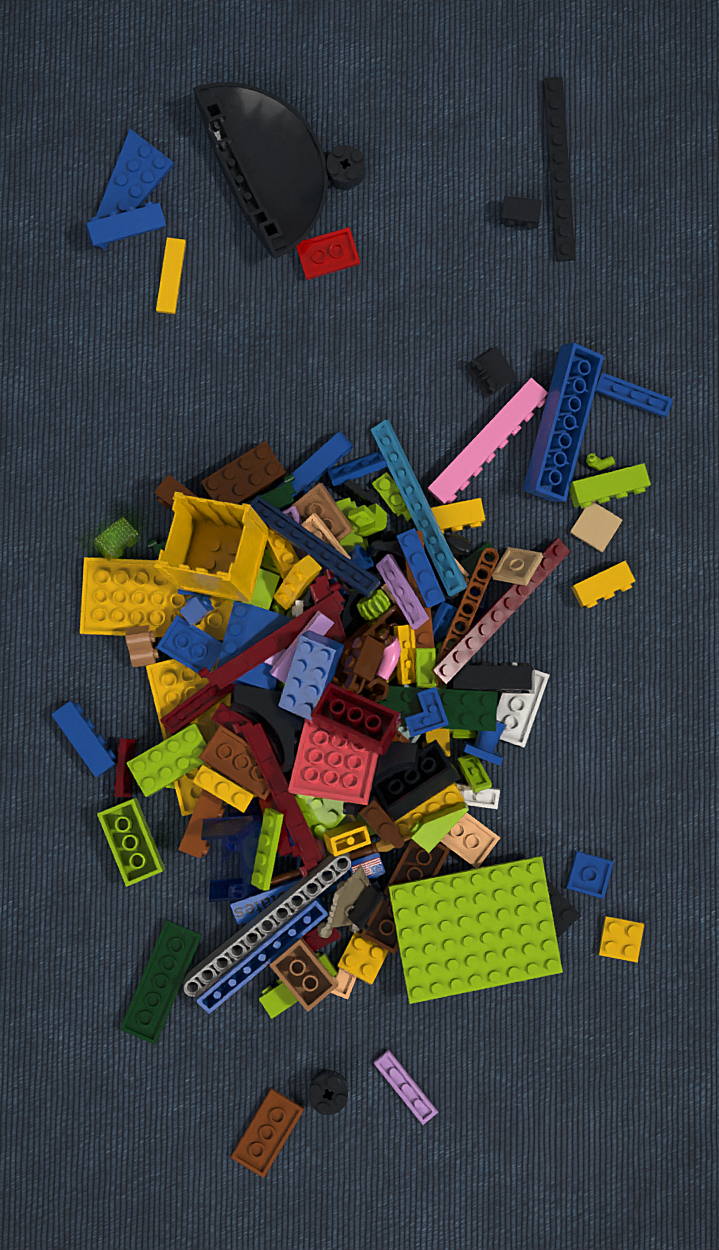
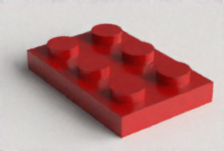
M350 227L303 240L296 246L306 280L360 265Z

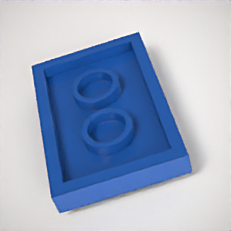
M177 615L156 648L198 673V671L205 667L211 672L219 659L223 643L196 626H191L188 621Z

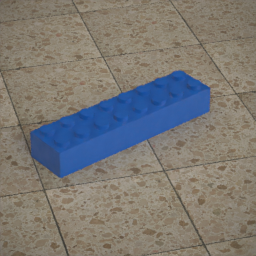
M576 343L561 345L522 491L551 502H566L604 355Z

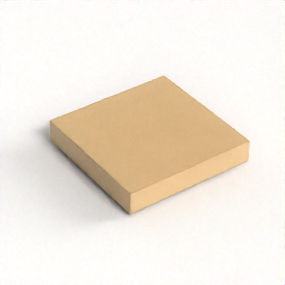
M593 502L592 506L583 510L570 533L602 553L621 524L622 519Z
M508 547L492 573L493 580L527 586L543 555L541 552Z

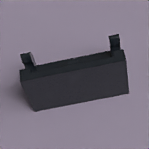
M368 885L348 915V918L359 929L368 931L370 927L366 922L380 901L384 899L388 902L390 898L381 889Z

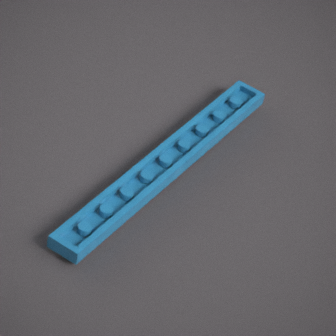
M384 420L371 429L372 434L418 531L423 532V542L448 595L454 596L468 586L389 420Z

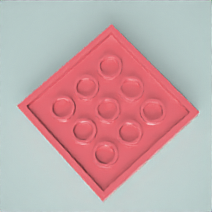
M305 718L288 791L294 794L368 805L378 753L315 726L313 721Z

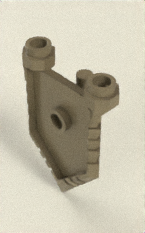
M361 865L357 867L356 871L347 881H341L338 884L328 918L318 925L317 931L320 937L328 938L332 934L334 927L346 925L349 926L350 931L360 932L361 929L348 918V915L368 885H371Z

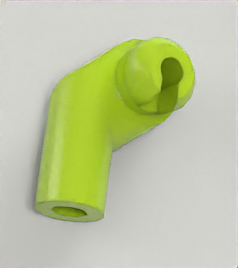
M591 453L586 459L588 466L599 471L615 464L612 456L600 459L594 453Z

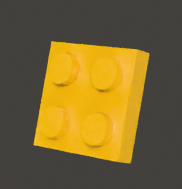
M605 916L598 955L638 963L644 923Z
M354 932L337 967L372 985L389 951L360 936V933Z

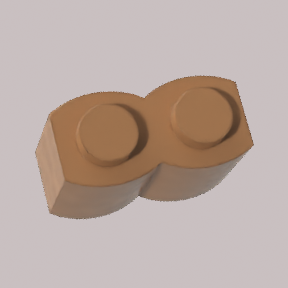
M149 625L126 628L125 636L132 666L139 667L155 664L156 658H159V651L156 648L157 646L154 647L153 644L155 642L154 630L151 631Z

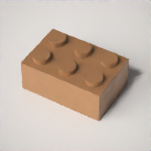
M302 937L269 965L307 1012L339 986L337 979Z

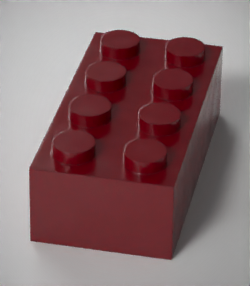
M330 682L311 713L315 726L383 756L402 723L399 712Z

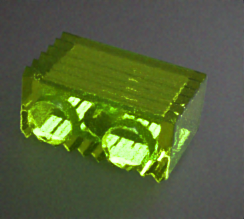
M123 516L95 538L94 546L108 561L112 558L117 559L123 554V549L127 546L131 548L138 542L139 532Z

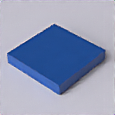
M575 851L566 888L604 899L614 861Z

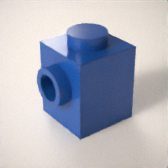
M201 594L189 597L185 601L187 604L179 611L192 626L199 623L214 608L211 600Z

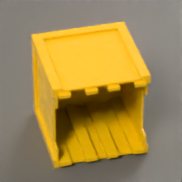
M175 492L172 507L175 514L165 551H160L154 568L179 590L251 603L270 529L249 504L242 503V505L186 496L183 493Z

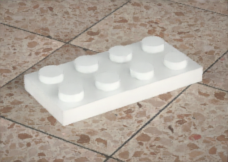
M512 662L511 666H517V663ZM535 670V694H501L497 705L496 720L507 724L500 737L501 740L523 748L525 747L549 674Z

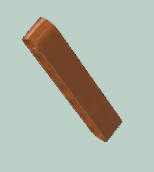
M486 548L482 552L436 659V664L450 650L447 642L454 641L457 643L469 630L499 558L498 552L494 548ZM489 554L493 557L494 561L488 562L484 556ZM480 571L484 572L486 579L478 578L477 573ZM470 590H478L479 596H472ZM469 606L472 609V613L465 614L462 607ZM455 624H462L465 630L462 632L457 631Z

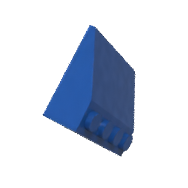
M234 601L216 669L293 618L251 604ZM261 663L232 682V684L275 690L278 679L269 672L273 666Z

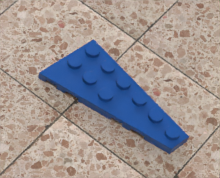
M129 129L96 217L99 216L100 219L106 218L108 213L118 211V214L124 213L126 208L136 206V209H138L171 170L174 163L137 133ZM108 243V244H105V245H101V246H99V247H100L102 250H105V248L109 245V243Z

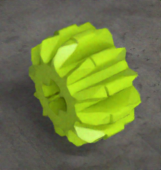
M375 590L368 598L364 596V598L360 599L357 608L365 620H373L387 611L391 603L382 590Z

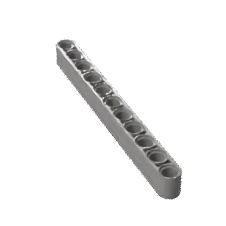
M349 852L336 857L332 854L311 870L309 875L299 880L189 971L184 978V992L188 996H196L345 874L351 868ZM340 858L347 859L344 863L337 862ZM324 871H331L329 875L322 874ZM310 883L316 884V886L313 888L307 887V885ZM294 896H301L299 900L292 899ZM280 908L286 909L285 912H278L277 910ZM265 920L271 921V923L268 925H265L262 922ZM249 933H255V934H257V935L254 936V937H249V936H248ZM240 945L241 948L234 949L233 946ZM224 957L227 960L219 961L218 959ZM204 970H211L212 972L207 974V973H204L203 971H204ZM190 982H195V983H197V984L194 985V986H192V985H189L188 983H190Z

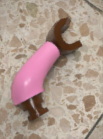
M386 628L379 630L374 636L380 643L386 645V648L372 682H365L363 688H371L373 686V691L368 699L374 702H379L387 697L389 693L387 680L392 674L401 653L399 640L396 636L387 634L388 630Z

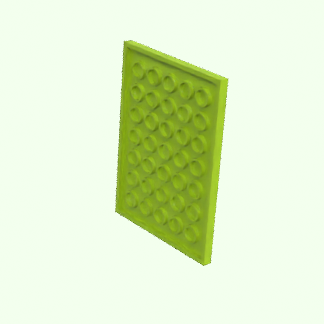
M542 856L388 886L409 1004L563 973Z

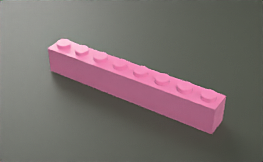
M530 378L428 487L427 492L440 504H451L457 498L455 494L460 489L463 491L470 484L468 480L472 476L476 477L483 470L481 466L485 462L490 463L496 456L494 452L498 448L502 450L509 442L507 438L511 434L515 436L522 427L519 425L524 420L528 422L533 417L534 409L536 407L540 409L546 403L548 392Z

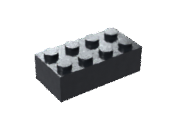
M467 662L453 677V689L508 694H535V670L529 663H517V666H511L509 663L500 662L498 666H492L488 662H479L478 665H470V662Z
M435 739L419 750L418 769H409L392 774L375 785L374 789L386 812L397 821L461 777L444 748Z

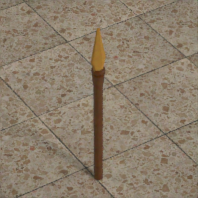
M404 835V842L411 839V835ZM380 839L376 843L373 842L371 845L369 844L349 852L350 859L371 855L373 852L375 854L381 851L388 852L395 847L389 840L384 843ZM340 858L337 862L342 863L345 862L347 859ZM315 867L308 869V872L313 870ZM299 869L273 876L270 885L302 875Z

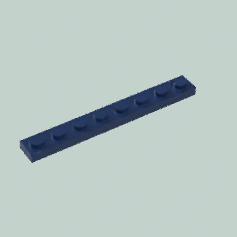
M259 495L249 504L269 529L306 555L309 554L316 562L367 598L379 586V579Z

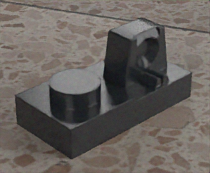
M349 479L340 492V495L350 498L351 501L355 500L356 505L359 507L362 505L368 507L379 503V493L372 488L366 492L357 483H353Z

